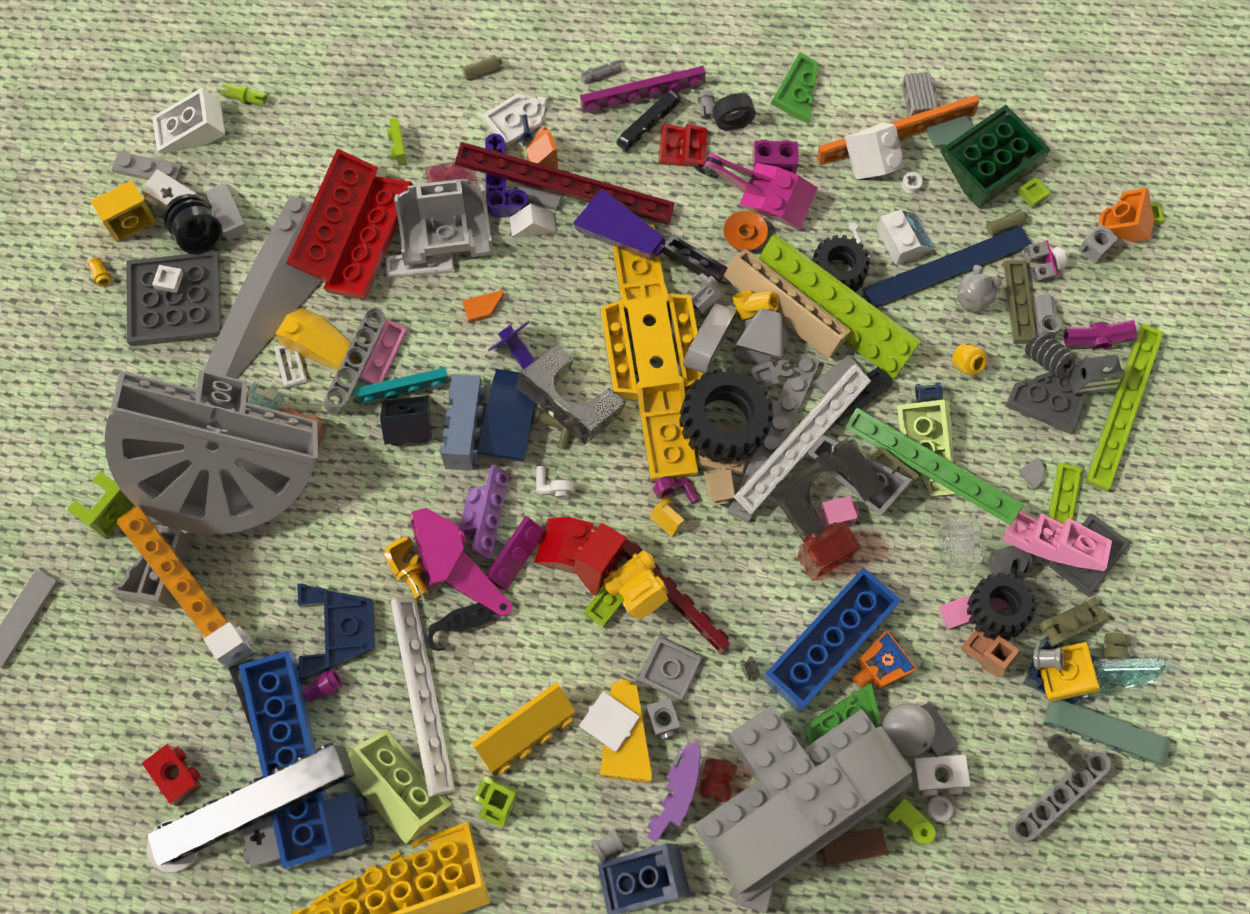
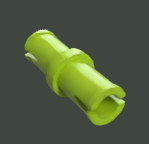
M224 82L222 87L230 91L221 89L222 96L238 99L241 103L250 102L264 107L266 101L258 98H268L267 93L251 90L245 85L240 87Z

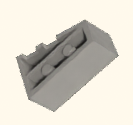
M158 526L159 532L184 563L191 539L180 530ZM140 555L134 565L129 566L126 571L127 575L119 586H115L111 592L122 600L169 609L173 595L143 556Z

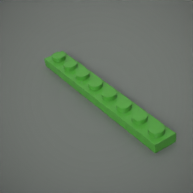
M856 408L845 427L878 448H884L900 461L1010 526L1024 506L1023 503L860 408Z

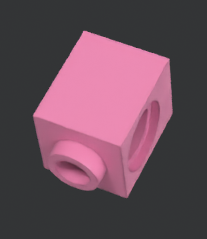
M851 496L823 502L820 507L826 531L841 528V525L844 527L854 525L859 516L858 506L852 502Z

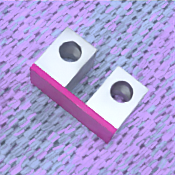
M1048 240L1030 244L1023 248L1027 261L1044 257L1046 263L1029 269L1034 282L1057 275Z

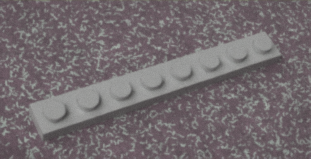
M798 353L792 367L793 374L788 376L773 409L774 416L770 431L762 445L753 454L737 492L787 438L819 366V360ZM733 498L727 513L750 522L753 513L749 514Z

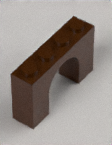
M882 827L857 832H845L815 854L817 861L822 862L823 867L882 856L888 854Z

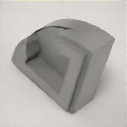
M1038 457L1018 472L1034 490L1043 479L1044 467Z

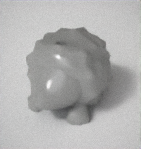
M974 265L973 273L964 275L958 284L957 301L965 310L972 312L988 308L989 304L996 297V287L1001 286L1002 281L998 277L990 280L987 275L983 274L981 266Z

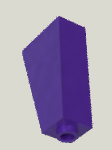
M603 189L597 193L573 222L578 232L651 261L655 256L659 257L665 250L664 245L666 243L661 234Z

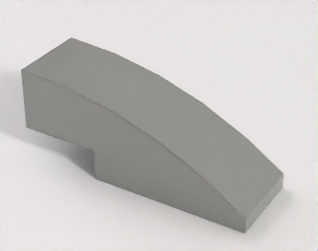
M226 183L205 191L228 241L249 233Z

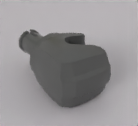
M1012 545L991 552L988 562L990 571L995 577L998 572H1004V576H1008L1009 573L1011 574V566L1014 562L1016 565L1015 574L1018 576L1022 573L1030 572L1033 568V563L1048 559L1025 552Z

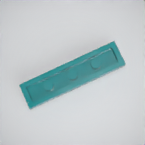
M446 367L353 389L358 403L370 405L375 403L376 399L383 397L390 400L398 398L399 394L405 392L409 394L420 393L422 388L431 387L432 389H439L444 387L445 383L449 382Z

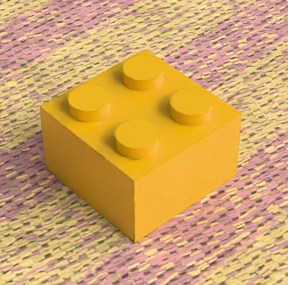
M132 180L91 200L101 221L116 243L157 222Z

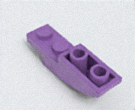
M695 740L693 745L687 743L680 754L684 758L679 767L674 764L666 776L670 780L666 787L675 793L671 794L669 792L661 804L665 808L660 817L655 814L647 826L651 830L647 837L655 843L669 821L677 826L681 824L693 799L698 783L701 762V746L698 740Z

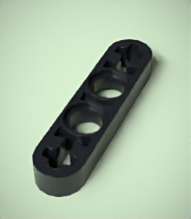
M669 90L619 136L616 143L617 146L627 152L642 138L646 131L649 132L657 125L656 122L660 118L663 119L679 105L681 96L674 90Z

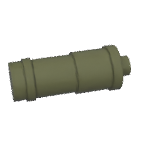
M492 55L479 62L462 67L466 80L485 73L500 70V65L503 63L501 57L497 58L496 55Z
M1018 209L1003 218L986 224V229L990 236L998 235L1008 229L1024 225L1028 215L1026 212Z

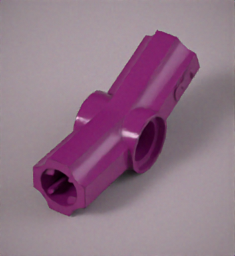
M1134 319L1113 324L1097 322L1089 327H1070L1064 330V343L1068 349L1091 348L1095 350V348H1104V350H1107L1114 344L1138 340Z

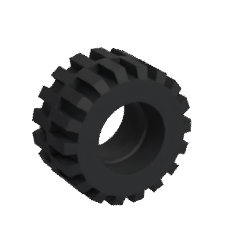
M833 235L832 239L829 237L824 239L823 243L820 242L812 259L813 262L854 292H857L860 286L862 287L870 267V257H867L869 254L867 249L863 250L864 245L861 242L856 243L855 238L848 239L847 235H842V238H839L838 235ZM831 260L845 261L851 267V270L846 272L837 271L828 262Z
M998 572L996 577L994 574H990L986 579L983 578L975 587L967 603L969 605L967 614L971 615L969 621L971 624L975 623L977 625L975 630L977 632L983 631V636L986 638L993 636V640L998 635L1006 641L1010 640L1011 637L1016 638L1033 619L1034 611L1036 610V604L1033 603L1036 598L1034 594L1029 593L1031 590L1029 585L1024 586L1022 584L1024 580L1021 578L1018 580L1014 579L1013 574L1009 573L1008 576H1004V572ZM999 598L1006 601L1010 605L1013 615L1004 616L998 614L991 607L989 599Z

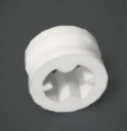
M915 172L905 174L901 183L902 189L911 194L918 192L922 185V177ZM909 180H910V182H911L912 180L916 181L915 186H914V184H912V186H910V185L908 184V181H909Z

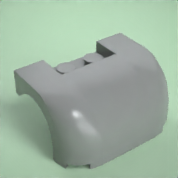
M469 179L424 183L407 186V191L400 195H395L394 200L399 222L402 245L401 253L404 266L427 263L426 256L468 250L471 251V257L494 254L483 184L470 183Z

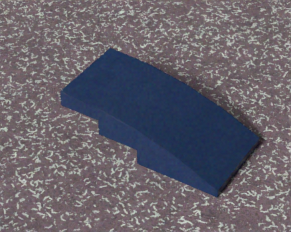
M496 369L477 450L478 455L517 461L525 460L542 375Z

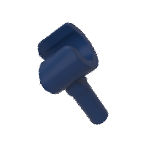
M527 114L522 115L524 133L522 134L523 146H525L526 138L533 140L535 137L530 132Z

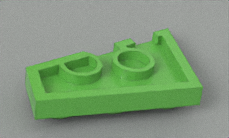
M799 52L771 104L789 115L809 123L818 62Z
M868 683L803 725L807 745L809 746L861 709L875 728L882 727L872 684Z

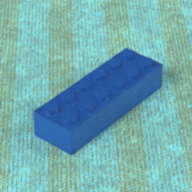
M863 567L765 673L763 680L797 712L801 713L897 607L901 599Z

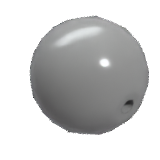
M905 703L895 706L888 712L882 723V728L902 756L913 757L924 753L932 745L936 734L935 723L927 710L916 704Z

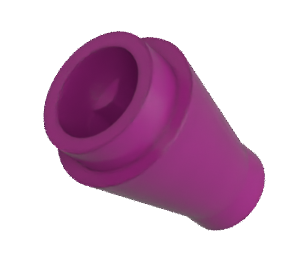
M334 670L325 671L307 688L303 689V694L307 701L311 703L314 700L338 693V689L342 688L343 684Z

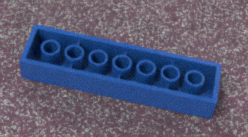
M285 651L240 664L239 669L262 776L266 778L272 775V770L280 766L287 765L289 767L295 764V759L300 756L316 754L317 750L295 656L290 651ZM326 790L271 816L282 869L291 870L336 856L332 852L321 801L328 800Z

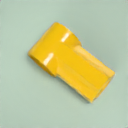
M746 290L732 296L739 319L751 318L760 309L775 312L778 310L780 302L778 294H775L773 291L752 293L751 290Z

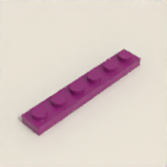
M703 65L580 95V107L582 113H596L602 108H617L620 104L627 102L637 103L641 99L648 97L652 99L658 98L669 90H674L678 93L682 89L689 87L696 89L705 84L706 71Z

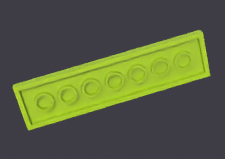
M777 234L771 236L759 259L849 328L851 332L845 343L895 379L921 341Z

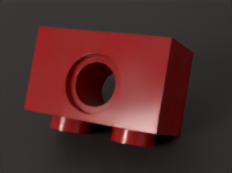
M167 743L141 764L169 804L177 807L202 787L198 781L202 777L195 767L191 766L189 768L184 760L187 759V756L179 746L175 748ZM178 767V777L171 780L170 772Z

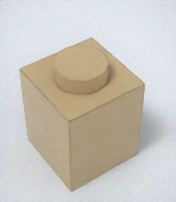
M726 467L704 471L708 499L711 502L715 501L716 505L729 503V499L735 496L731 469Z

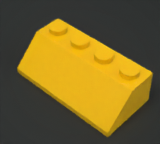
M555 682L474 741L472 745L493 775L496 773L502 775L512 767V761L518 757L522 760L533 752L531 747L538 742L544 744L554 736L552 732L557 728L565 729L574 722L573 716L576 715V712L560 685Z

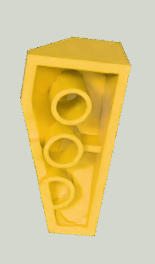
M304 308L288 314L276 332L279 344L285 346L286 349L292 352L297 351L300 355L337 371L351 345V342L325 318ZM349 358L353 364H360L358 358Z

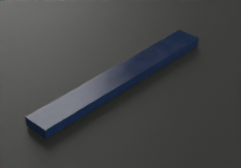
M1022 226L867 286L863 289V293L868 302L875 308H878L973 270L974 265L984 266L1022 251L1024 247L1032 243Z

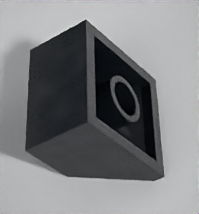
M429 395L382 401L380 423L384 445L399 446L404 444V442L414 441L422 443L432 439Z

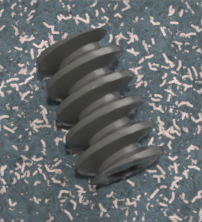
M1048 334L1031 338L1025 347L1026 356L1032 358L1033 361L1059 379H1063L1071 373L1077 360L1076 353L1070 352V349L1064 347L1061 343H1057V340L1051 338Z

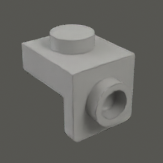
M701 273L698 277L704 285L691 296L693 307L704 313L723 295L718 289L720 285L716 279Z

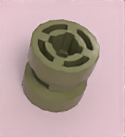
M1121 633L1105 634L1104 643L1107 647L1103 652V660L1119 664L1129 663L1130 654L1127 652V648L1130 646L1131 637Z

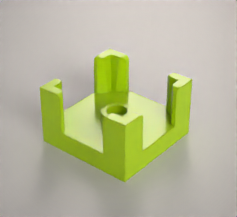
M99 472L94 477L93 482L106 490V493L91 510L77 501H74L67 510L80 519L84 525L106 539L118 525L116 523L117 519L130 511L134 504L121 491L115 481Z

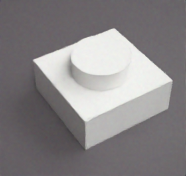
M159 265L152 285L157 290L177 293L184 273L179 268Z

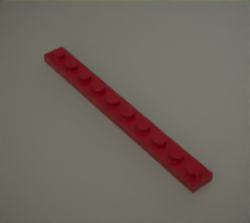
M465 142L460 143L455 159V165L588 203L603 189L636 216L666 225L670 223L675 202Z

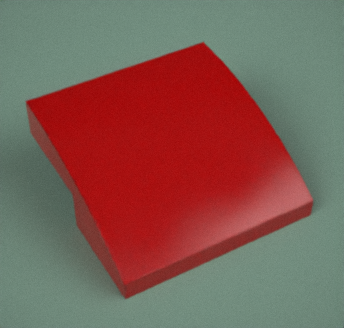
M663 123L660 135L658 164L694 167V164L704 167L707 128L688 123L685 127Z

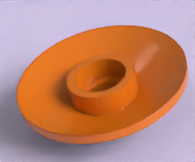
M739 211L728 217L724 224L723 234L727 243L733 248L740 251L744 249L752 251L764 244L768 235V227L760 215L751 211ZM747 232L749 236H743L741 233Z

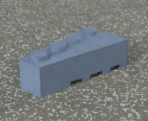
M452 374L449 393V405H452V408H448L446 413V424L449 429L444 428V446H441L440 452L445 469L474 471V463H479L476 441L480 440L482 429L478 427V421L483 420L484 406H480L481 398H485L486 384H482L481 376Z

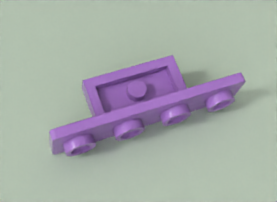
M496 464L490 467L487 485L468 490L459 531L463 530L464 535L475 534L472 550L485 559H491L509 480V474Z

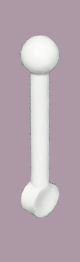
M850 223L849 230L853 232L856 242L860 243L861 240L857 233L858 226L856 223Z

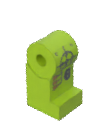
M906 798L899 800L884 817L890 825L898 822L909 833L911 841L916 845L930 844L935 838V828Z

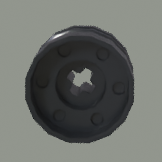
M184 194L177 196L164 209V225L182 251L188 254L199 255L215 248L221 240L223 233L221 223L205 200L198 195Z

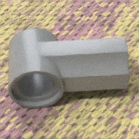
M1042 294L1033 300L1037 325L1036 334L1037 336L1048 334L1054 339L1061 328V320L1057 317L1055 298L1050 294Z

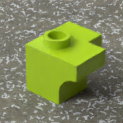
M484 775L473 800L481 803V807H483L479 817L503 828L520 791L490 776Z

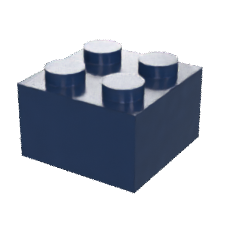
M351 792L321 801L334 855L344 858L373 849L371 842L375 841V835L372 826H368L365 816H369L366 800L362 801L361 797Z

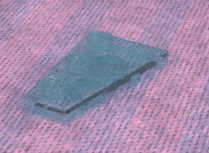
M1103 658L1094 664L1101 693L1110 692L1113 687L1120 684L1128 688L1154 682L1166 668L1162 658ZM1089 694L1080 695V698L1088 697Z

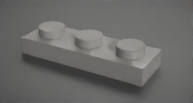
M119 151L111 170L113 173L149 180L158 169L178 182L183 167L178 163Z

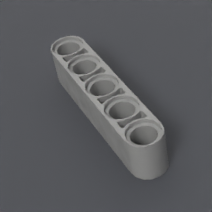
M715 302L689 347L683 366L704 374L707 373L731 328V322L735 319L737 310Z
M371 308L366 312L324 398V408L329 413L335 414L343 410L381 332L386 317L384 312L378 308ZM368 319H376L378 325L371 324ZM359 338H366L369 344H362ZM349 358H358L360 364H353ZM345 376L349 378L351 383H342L340 377ZM330 397H338L341 400V404L332 403Z
M1094 752L1084 757L1009 824L1008 834L1010 838L1017 843H1024L1038 836L1111 769L1109 757L1102 752ZM1092 759L1099 763V771L1093 769ZM1074 775H1077L1081 779V787H1077L1074 784ZM1056 791L1063 795L1064 801L1062 804L1058 803L1055 799ZM1038 807L1042 808L1045 812L1044 821L1039 819L1036 814ZM1019 823L1023 824L1027 829L1025 837L1018 833Z

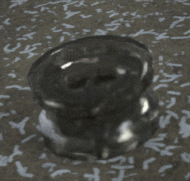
M749 656L747 661L743 659L739 661L747 681H751L753 676L760 677V671L752 656Z

